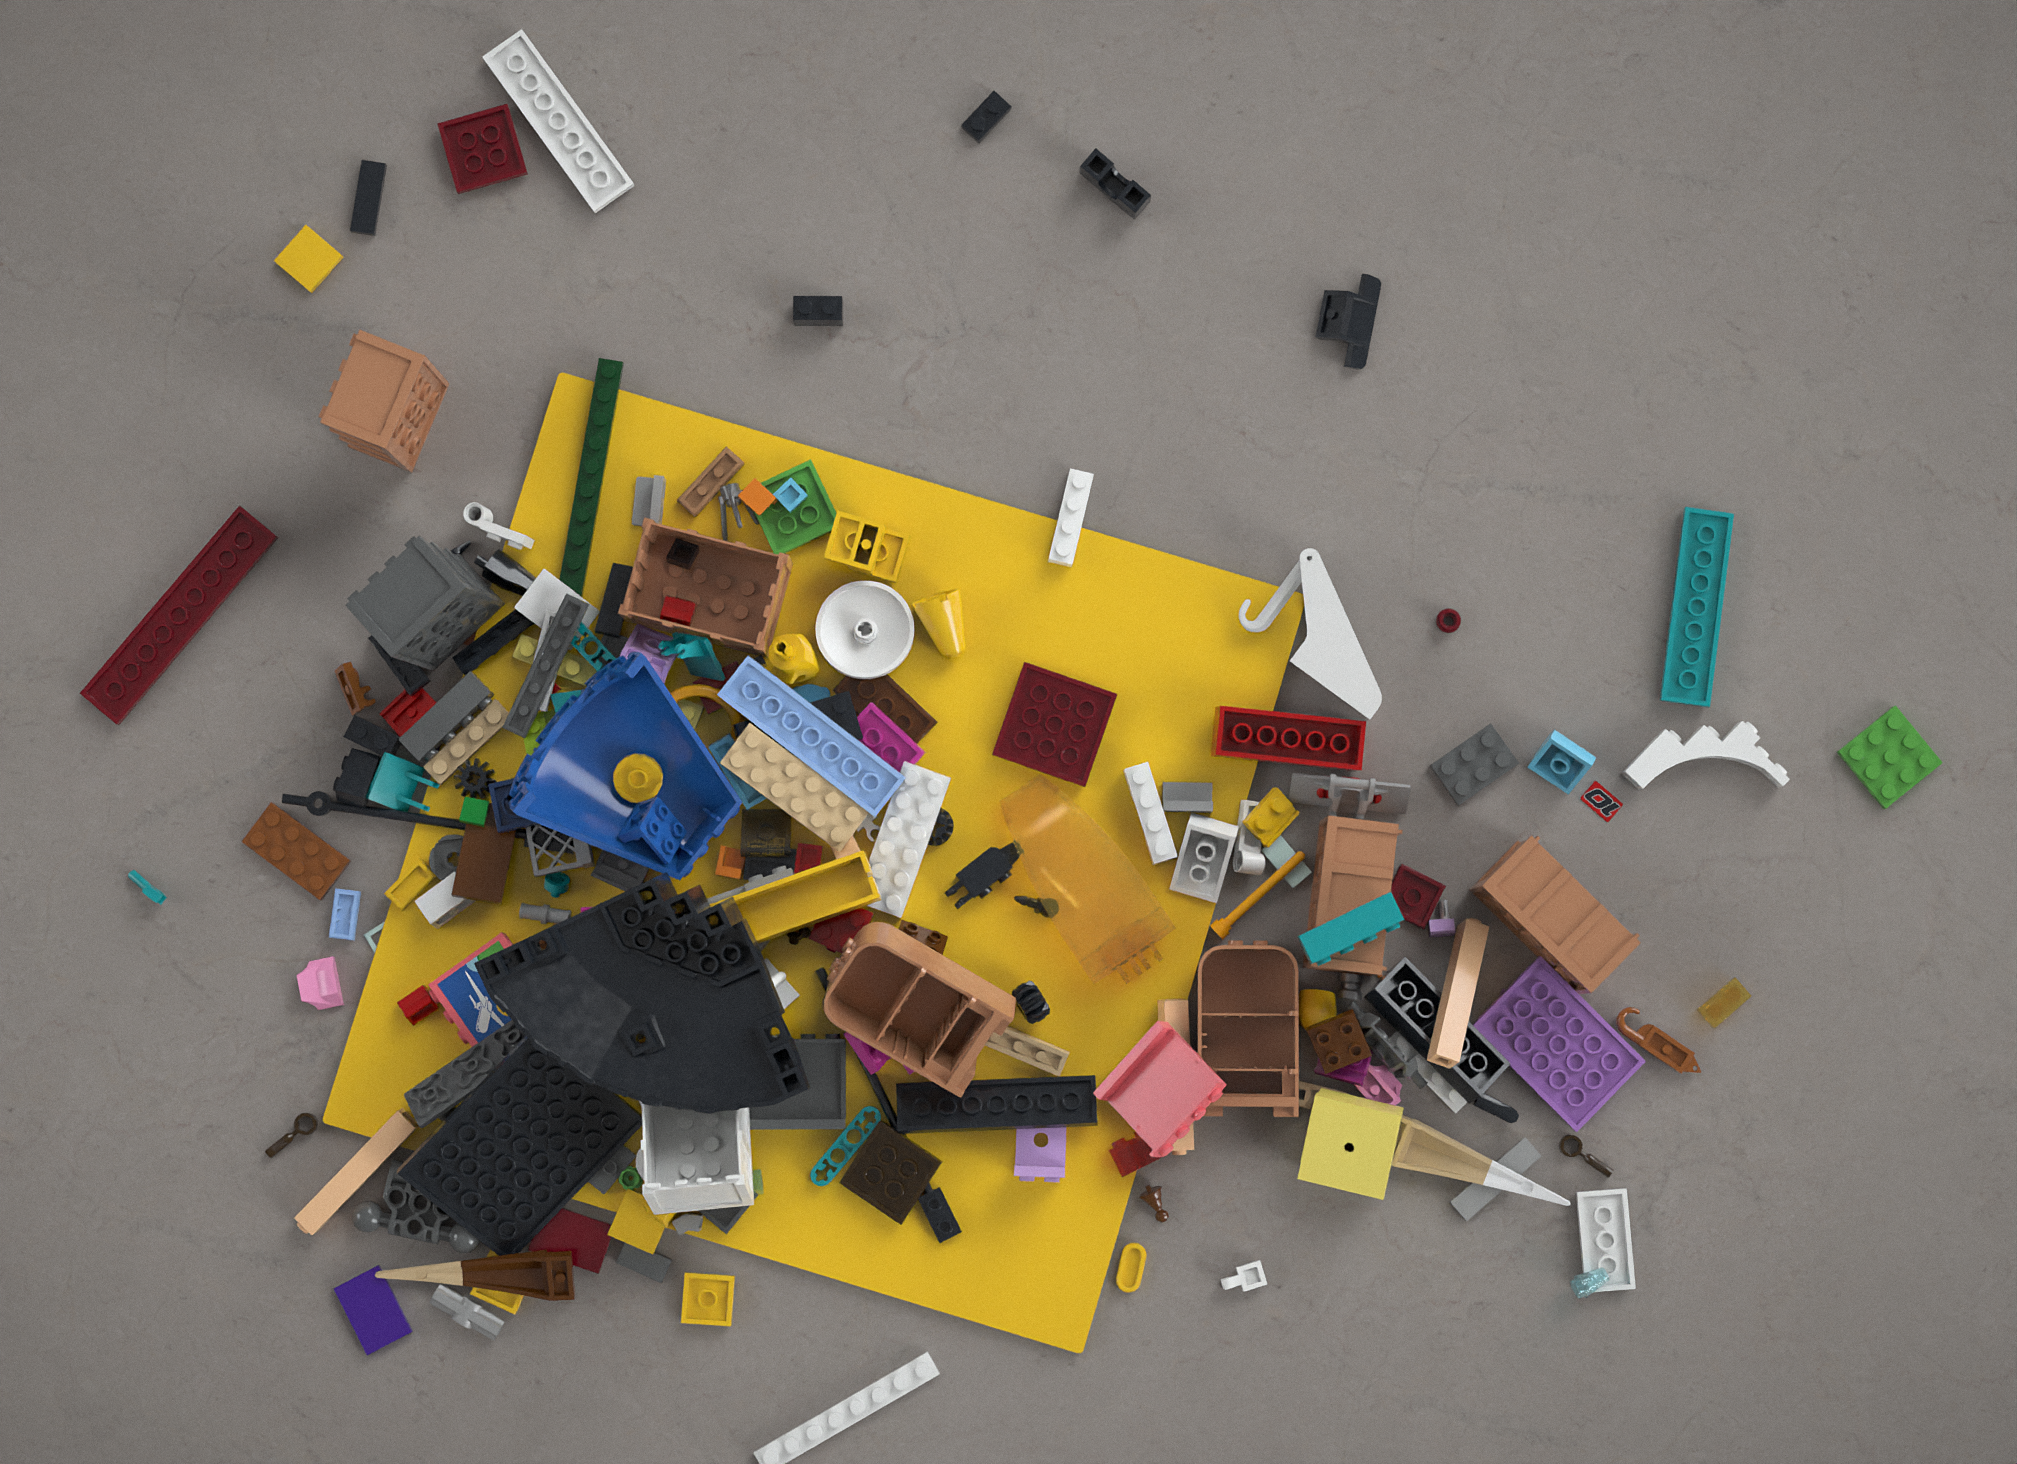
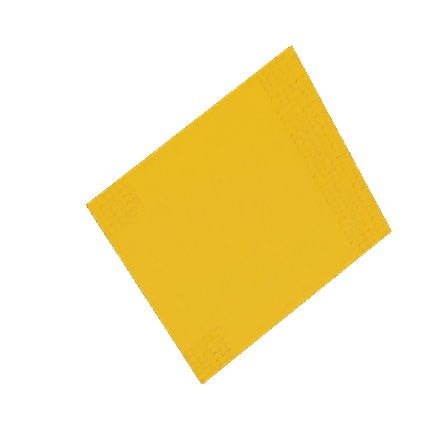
M567 373L558 374L509 528L535 541L531 549L522 547L521 550L507 545L509 541L506 540L502 552L514 559L536 578L543 569H546L560 580L594 388L593 381ZM619 389L583 599L599 611L612 564L618 563L633 567L643 533L642 526H634L632 524L637 477L654 478V475L665 477L666 487L662 525L685 531L691 529L701 535L723 540L721 509L718 499L721 496V492L709 502L696 518L678 503L677 499L726 446L745 463L726 485L738 483L740 490H743L754 478L761 483L811 459L836 513L838 510L885 524L887 529L910 535L896 583L849 570L847 565L824 559L831 532L785 553L790 556L793 567L773 638L774 640L780 635L790 633L803 634L812 645L817 657L819 671L813 678L801 683L786 685L793 689L796 686L814 684L826 687L830 691V696L837 695L833 689L846 675L835 670L825 660L819 649L815 630L819 610L828 596L841 586L851 582H879L899 593L908 604L913 616L914 640L911 650L905 660L888 675L938 722L917 744L926 753L915 765L951 777L941 808L951 815L954 828L951 837L945 843L937 846L927 845L901 918L870 906L861 908L874 913L871 923L884 922L898 929L901 920L948 936L943 956L1012 995V991L1018 985L1027 981L1034 982L1049 1005L1050 1014L1040 1022L1030 1024L1015 1003L1014 1019L1008 1026L1069 1051L1060 1076L984 1045L977 1056L975 1076L972 1080L1095 1075L1097 1089L1158 1021V1000H1188L1216 905L1214 902L1169 889L1178 857L1155 865L1152 864L1141 822L1124 775V769L1148 762L1161 805L1163 782L1212 783V813L1164 812L1177 856L1180 853L1191 813L1237 826L1241 800H1247L1258 761L1211 756L1215 707L1221 705L1267 711L1274 710L1304 609L1303 594L1295 591L1270 626L1265 630L1250 632L1241 625L1239 620V610L1242 604L1247 599L1251 601L1245 616L1247 620L1254 621L1273 597L1279 586L1082 527L1072 567L1048 562L1058 520ZM741 501V504L737 506L743 525L742 528L737 526L732 507L729 508L726 505L728 542L735 543L738 541L745 543L747 547L773 553L760 523L758 525L755 524L743 502ZM492 583L491 589L500 597L505 605L477 630L474 640L514 611L515 605L522 596L501 589ZM959 589L961 593L965 649L961 651V656L948 659L947 656H942L915 612L912 603L922 598L932 597L933 594ZM598 614L588 628L601 641L603 635L595 633ZM624 620L620 635L629 638L637 624ZM536 624L528 627L516 639L507 643L495 655L490 656L478 668L471 671L494 694L491 698L492 702L496 699L508 712H510L532 666L512 656L521 634L539 641L542 629ZM650 628V629H652V630H655V631H658V632L663 633V634H665V635H668V636H670V637H673V636H672V633H668V632H664V631H661V630H657V629ZM581 636L580 640L582 641L586 637ZM593 641L587 643L585 647L588 655L595 654L598 649L597 643ZM712 644L714 654L722 667L735 661L740 666L748 655L753 659L758 657L757 655ZM575 647L571 650L568 649V653L585 659ZM676 657L667 674L664 685L671 692L682 686L693 685L692 682L702 677L690 675L684 660ZM763 657L768 665L764 668L779 678L777 673L781 670L772 664L770 657ZM1024 662L1117 694L1086 787L992 755ZM556 676L555 682L561 688L558 693L586 688V686L561 676ZM698 696L685 698L704 707ZM550 699L547 711L554 709L552 699ZM704 707L695 731L714 760L715 757L708 746L727 734H731V722L723 708L708 715ZM480 709L473 715L474 719L482 712ZM461 726L455 734H459L464 728ZM502 728L469 760L472 765H474L475 758L480 759L481 765L484 762H488L490 765L486 771L494 769L496 772L489 778L495 779L497 782L513 779L526 756L524 739ZM444 743L440 746L439 751L446 746ZM457 770L447 781L439 785L438 789L428 785L422 804L430 807V810L428 812L420 809L419 814L459 819L465 798L461 796L464 788L458 790L455 788V785L460 783L461 780L454 779V775H462V772ZM474 773L472 775L473 779L470 781V783H474L477 785V780L481 777L475 775ZM432 776L430 777V781L438 783ZM484 790L486 797L485 799H481L477 793L476 799L485 800L492 803L491 795L489 792ZM891 797L879 811L877 818L872 821L874 825H878L880 828ZM766 798L748 810L742 802L739 806V812L734 818L726 822L721 835L717 838L712 837L707 842L709 846L708 851L701 858H697L693 863L692 871L686 877H682L681 880L670 876L669 878L677 894L700 884L706 898L744 886V884L749 883L748 880L743 879L744 869L742 880L715 875L720 847L722 845L747 852V843L751 844L752 841V844H754L755 840H757L755 845L766 846V839H785V848L797 849L798 843L823 846L821 865L836 860V857L828 843ZM935 822L932 831L933 837H935L937 828L945 827V825ZM416 823L399 878L418 858L431 869L429 856L435 844L447 835L464 836L465 830ZM863 828L859 832L856 830L853 836L860 851L864 850L869 861L879 830L874 829L871 831V837L875 840L872 842L867 837L866 829ZM515 838L501 905L475 901L439 929H436L428 922L415 903V900L440 883L442 880L438 877L403 911L391 901L323 1115V1122L372 1138L402 1108L414 1118L404 1094L469 1050L471 1045L469 1043L464 1044L457 1034L460 1029L455 1022L451 1024L443 1014L446 1009L441 1002L437 1004L439 1007L437 1010L414 1026L406 1019L397 1002L422 985H425L431 991L432 989L428 984L500 933H506L510 941L515 944L556 925V923L548 922L547 924H541L537 920L519 918L522 903L543 906L545 904L550 905V908L571 910V917L581 913V907H594L600 904V902H605L625 891L591 876L595 867H582L562 871V873H565L570 878L569 889L567 892L560 894V897L554 898L544 888L546 875L534 876L530 850L528 847H524L525 839ZM767 840V845H784V840ZM1016 841L1024 850V854L1012 865L1013 869L1010 870L1012 876L1001 884L999 881L995 882L990 886L993 891L983 899L979 896L975 899L972 898L957 909L954 906L956 902L969 892L963 885L954 895L947 897L945 892L960 881L956 874L990 847H996L1000 850ZM591 845L596 866L603 849ZM548 851L549 853H551V854L554 855L555 857H556V856L558 855V853H559V852H555V851ZM456 852L452 853L451 858H448L449 863H453L454 867L458 865L459 856H457ZM543 853L538 860L539 870L549 868L554 859ZM564 853L560 860L566 864L577 862L576 853ZM649 869L644 882L663 873ZM1027 896L1028 898L1037 899L1041 896L1044 899L1052 898L1058 903L1059 911L1054 917L1046 918L1041 913H1035L1033 908L1019 904L1014 900V897ZM815 924L807 926V928L812 932ZM785 934L771 939L761 953L764 960L767 958L779 972L782 971L786 974V980L800 995L784 1009L785 1013L781 1015L791 1037L801 1039V1034H815V1039H825V1034H840V1039H846L844 1036L845 1031L834 1025L824 1012L823 999L826 992L815 972L817 969L824 967L829 975L831 964L836 957L840 958L842 953L837 951L833 953L827 950L826 946L810 940L809 937H804L799 940L797 945H792L789 943V937ZM772 1028L771 1032L774 1036L780 1034L778 1028ZM644 1036L643 1039H641V1040H639V1041H640V1042H645V1040H646L645 1036ZM846 1039V1128L857 1114L867 1106L876 1107L881 1113V1120L890 1125L852 1046ZM893 1058L886 1061L881 1069L876 1072L896 1115V1083L933 1082L915 1071L909 1075L903 1064ZM619 1095L642 1114V1106L638 1100ZM1096 1097L1098 1126L1066 1127L1065 1178H1060L1059 1182H1044V1177H1035L1034 1181H1019V1176H1014L1016 1129L906 1134L910 1140L943 1161L929 1183L933 1190L938 1187L941 1188L962 1232L939 1243L919 1200L903 1224L900 1225L839 1183L867 1139L829 1184L817 1186L811 1180V1170L845 1129L750 1130L753 1191L758 1194L754 1200V1205L748 1207L727 1234L705 1216H703L701 1231L688 1230L685 1234L1068 1351L1082 1353L1145 1141L1108 1101L1099 1100ZM865 1111L863 1114L866 1117L862 1124L857 1120L855 1125L861 1127L867 1134L869 1129L865 1128V1126L870 1121L876 1122L874 1118L876 1113L874 1111L870 1113ZM437 1118L424 1128L418 1127L400 1147L415 1151L436 1130L442 1121ZM642 1126L624 1144L636 1155L638 1150L641 1149L640 1140H643ZM856 1129L848 1131L847 1140L852 1144L858 1143L861 1139L860 1132ZM1037 1133L1034 1136L1035 1145L1038 1147L1046 1146L1048 1144V1136L1045 1133ZM839 1148L834 1149L831 1152V1159L835 1163L842 1162L845 1159L844 1151ZM636 1157L629 1166L636 1167ZM826 1158L823 1161L824 1164H827L823 1170L817 1169L815 1171L818 1175L816 1177L818 1181L822 1179L826 1181L828 1179L826 1173L830 1168L833 1172L837 1170V1167L830 1165ZM619 1179L615 1181L605 1194H602L591 1183L587 1182L572 1199L617 1213L627 1190L619 1183ZM642 1185L639 1188L633 1189L634 1191L643 1194ZM688 1211L690 1213L701 1214L699 1211ZM679 1212L675 1219L683 1216L688 1212ZM671 1222L667 1228L676 1231L673 1223Z

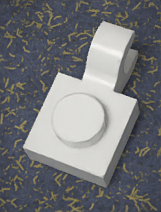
M1260 1260L1235 1267L1237 1275L1220 1279L1225 1290L1241 1285L1242 1291L1245 1292L1267 1285Z

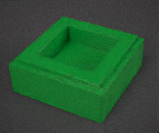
M465 797L459 821L484 827L490 802Z

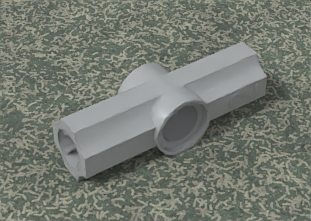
M443 1284L439 1285L429 1302L451 1315V1318L460 1325L469 1329L473 1328L493 1341L506 1322L484 1309L483 1305L466 1295L462 1296Z

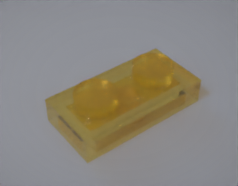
M1733 977L1696 1010L1712 1028H1716L1751 997V994L1736 977Z

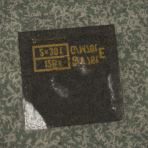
M742 809L741 857H791L792 817L782 809Z

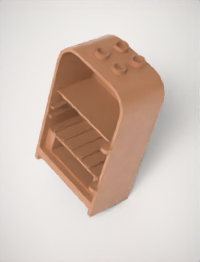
M872 922L865 925L856 934L854 939L850 937L847 939L842 948L844 952L840 959L836 957L829 970L831 972L827 977L828 985L824 998L825 1014L837 1027L958 1097H962L965 1089L975 1076L977 1056L992 1033L995 1032L1001 1036L1009 1023L1013 1021L1016 998L892 925L884 922Z
M1229 940L1228 945L1213 947L1205 952L1200 959L1198 967V1055L1227 1084L1222 1090V1096L1207 1106L1204 1116H1223V1106L1273 1107V1117H1299L1298 966L1292 953L1283 947L1268 945V941H1253V945H1243V941Z

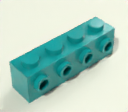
M1388 892L1297 936L1309 963L1313 964L1316 962L1320 966L1331 961L1330 955L1338 951L1343 955L1355 949L1353 944L1361 940L1366 944L1378 938L1376 933L1385 929L1386 933H1389L1401 927L1399 922L1404 920L1392 893Z

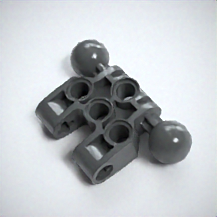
M393 1159L389 1169L383 1198L392 1210L391 1214L383 1212L382 1208L373 1201L359 1203L352 1213L354 1226L362 1232H373L379 1227L387 1228L388 1234L438 1245L440 1240L447 1241L459 1253L472 1252L480 1242L479 1239L459 1223L454 1227L445 1226V1221H448L451 1217L448 1214L444 1215L440 1208L428 1198L427 1206L421 1210L417 1207L416 1201L423 1194L416 1191L412 1185L397 1174V1169L405 1161ZM397 1190L403 1194V1200L400 1204H395L392 1200V1195ZM418 1220L422 1225V1229L418 1234H414L410 1229L412 1222Z

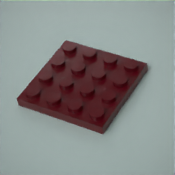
M1024 662L992 755L1086 787L1117 694Z

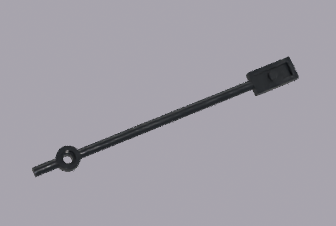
M322 791L313 792L308 797L283 794L282 803L307 807L308 811L316 816H325L330 811H338L465 830L466 823H461L459 819L366 806L364 809L332 801V798ZM317 799L322 800V806L320 808L315 807V801ZM541 825L543 828H545V829L548 830L549 832H551V833L553 832V829H550V828H548V827H546V826ZM517 829L515 838L525 839L524 847L529 848L526 829ZM539 829L533 837L534 843L542 848L550 835ZM557 832L555 835L564 842H567L570 837L560 832ZM553 838L546 850L560 852L564 845ZM573 841L570 843L572 847H574ZM567 848L564 853L574 854V851Z
M821 967L815 972L826 992L828 974L825 968ZM856 1054L891 1127L897 1130V1115L876 1072L871 1075ZM929 1183L923 1192L924 1195L920 1196L918 1200L939 1243L962 1231L941 1188L938 1187L933 1190Z

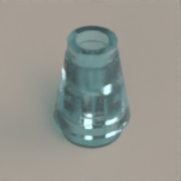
M1601 1267L1575 1275L1574 1279L1570 1280V1285L1579 1299L1582 1297L1587 1298L1608 1282L1609 1276L1606 1270Z

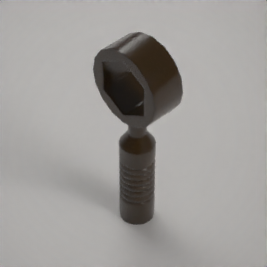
M311 1113L298 1115L294 1121L295 1130L291 1133H286L266 1149L265 1153L272 1158L290 1144L298 1133L302 1135L314 1133L318 1127L316 1116ZM304 1116L312 1118L313 1128L308 1132L300 1129L299 1120Z
M1566 1135L1560 1140L1559 1149L1563 1155L1567 1157L1580 1155L1587 1164L1607 1178L1613 1173L1614 1170L1592 1154H1586L1582 1151L1583 1144L1577 1136ZM1570 1138L1578 1142L1577 1151L1571 1154L1564 1150V1141Z

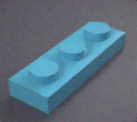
M729 733L710 744L708 748L748 810L765 800L766 797L719 763L735 742Z

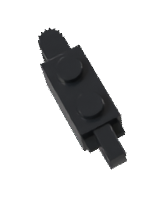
M1016 841L1000 850L996 847H990L956 874L960 881L948 889L945 894L947 897L952 896L964 885L969 893L956 902L954 906L957 909L972 898L975 899L979 896L983 899L993 891L990 886L995 882L999 881L1001 884L1012 876L1010 872L1013 869L1012 865L1024 854V850Z

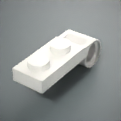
M473 502L464 509L463 516L466 522L487 532V538L500 542L501 538L509 541L507 545L521 550L522 547L532 548L535 540L524 534L492 523L493 514L483 505ZM481 511V517L475 521L476 514Z
M1241 800L1237 824L1239 829L1234 846L1233 869L1238 873L1259 876L1265 867V857L1260 853L1262 843L1242 823L1259 802Z

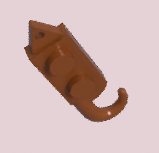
M1627 1007L1619 1012L1616 1024L1618 1030L1624 1036L1679 1074H1682V1072L1701 1073L1694 1057L1695 1053L1656 1026L1646 1024L1637 1031H1634L1625 1024L1627 1014H1639L1640 1010L1634 1007Z

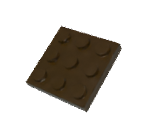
M880 1120L839 1183L902 1225L943 1161Z

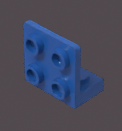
M656 796L635 805L618 837L623 843L643 838L664 864H668L687 831L662 800Z

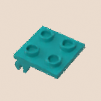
M674 632L672 634L673 639L660 642L659 649L666 647L661 655L679 654L677 658L684 660L690 675L719 681L725 679L722 665L717 660L712 643L708 638Z
M384 752L366 798L398 811L408 812L410 805L429 812L430 807L411 800L418 782L437 789L440 784L422 778L425 771L424 767Z

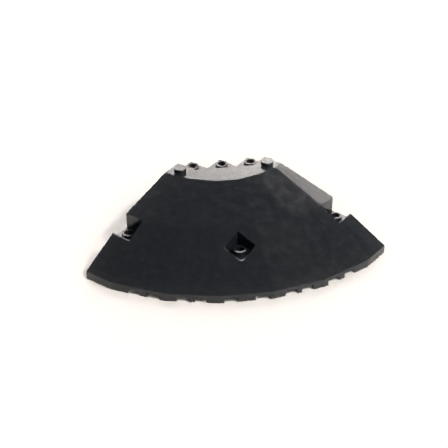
M666 872L474 963L490 998L503 1013L505 1012L513 1020L516 1028L528 1037L534 1048L545 1055L551 1056L559 1062L558 1064L566 1066L587 1083L596 1084L618 1095L641 1101L642 1104L657 1107H673L679 1110H694L695 1112L711 1114L727 1110L733 1111L742 1108L775 1105L810 1088L795 1040L791 1037L781 1016L785 1013L746 918L743 919L733 897L710 907L700 884L677 894ZM541 940L547 943L546 949L540 947L539 942ZM773 1027L779 1029V1036L772 1034L771 1030ZM639 1034H643L645 1036V1042H640L638 1040Z

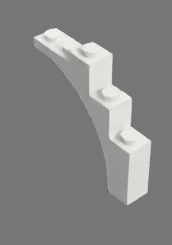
M1743 721L1738 722L1722 740L1718 738L1720 736L1719 733L1711 726H1700L1683 745L1680 743L1681 738L1674 731L1662 730L1621 773L1638 790H1641L1657 775L1676 764L1694 759L1718 758L1736 761L1759 770L1777 788L1783 787L1790 780L1786 776L1787 771L1780 764L1776 763L1774 765L1768 759L1769 754L1762 747L1757 746L1756 748L1754 746L1760 739L1756 734L1758 731L1751 723H1744Z

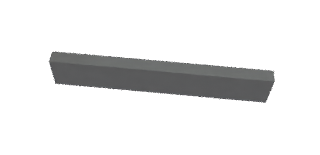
M565 595L502 728L523 738L527 737L590 604L572 595Z

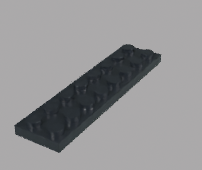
M1095 1075L971 1080L962 1097H958L934 1082L896 1083L897 1131L900 1134L1098 1126L1096 1096L1093 1094L1096 1090Z

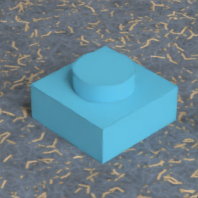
M792 478L786 481L773 494L789 513L795 510L808 497Z

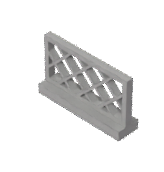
M541 824L534 825L533 831L531 826L525 827L535 877L582 867H595L590 844L573 837H569L567 842H564L555 836L558 831L553 830L551 833L543 828ZM539 829L550 835L542 848L535 844L533 839ZM553 838L564 845L556 857L546 851ZM572 841L574 842V847L570 845ZM535 847L540 850L537 855ZM569 848L576 853L577 862L566 864L560 858L566 849ZM543 853L554 859L549 868L539 870L538 860Z

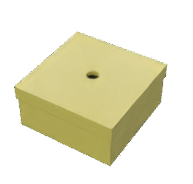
M1321 1088L1315 1095L1297 1179L1383 1200L1404 1108Z

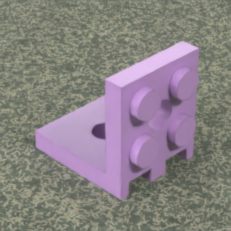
M637 624L622 649L620 656L623 655L627 659L631 652L642 653L646 656L662 682L665 683L667 674L678 654L661 655L666 647L659 649L660 642L663 640L670 641L673 637Z
M1066 1127L1016 1129L1014 1176H1019V1181H1034L1035 1177H1044V1182H1059L1060 1178H1065ZM1037 1133H1045L1048 1136V1144L1046 1146L1038 1147L1035 1145L1034 1136Z

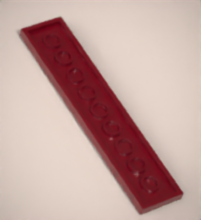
M239 505L83 688L80 694L115 724L120 725L279 537Z

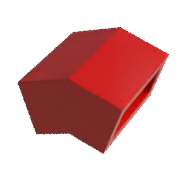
M667 595L665 596L660 613V619L691 627L697 602Z
M425 985L420 986L397 1002L406 1019L413 1026L439 1008Z

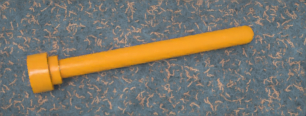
M1298 851L1227 917L1221 918L1219 921L1216 919L1210 924V927L1222 940L1230 934L1231 925L1304 860V852Z

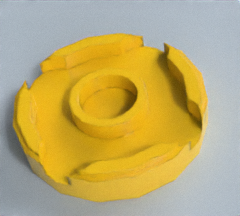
M634 753L624 757L617 764L613 772L616 791L623 799L632 803L643 802L655 797L663 784V773L660 765L654 758L646 754Z

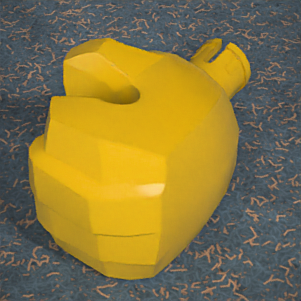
M790 633L780 635L769 646L770 660L775 667L781 670L777 674L779 679L785 684H796L809 680L819 671L816 654L812 645L803 634Z

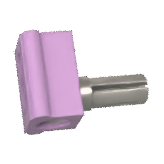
M1440 900V919L1428 921L1429 938L1454 936L1455 934L1454 918L1450 919L1447 900Z

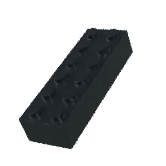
M1404 957L1374 985L1364 998L1427 1061L1442 993ZM1469 1021L1459 1063L1449 1069L1427 1061L1469 1104L1481 1097L1511 1064Z

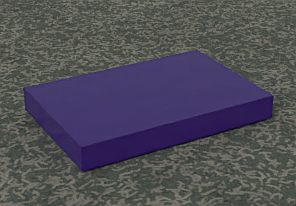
M380 1265L333 1288L366 1355L413 1332L387 1279L375 1277L376 1272L382 1271Z

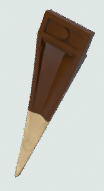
M547 1250L378 1271L375 1274L377 1278L468 1286L548 1301L575 1300L576 1295L572 1251L547 1252Z

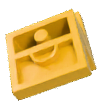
M837 510L823 558L847 565L849 570L896 583L910 535L887 529L883 523Z

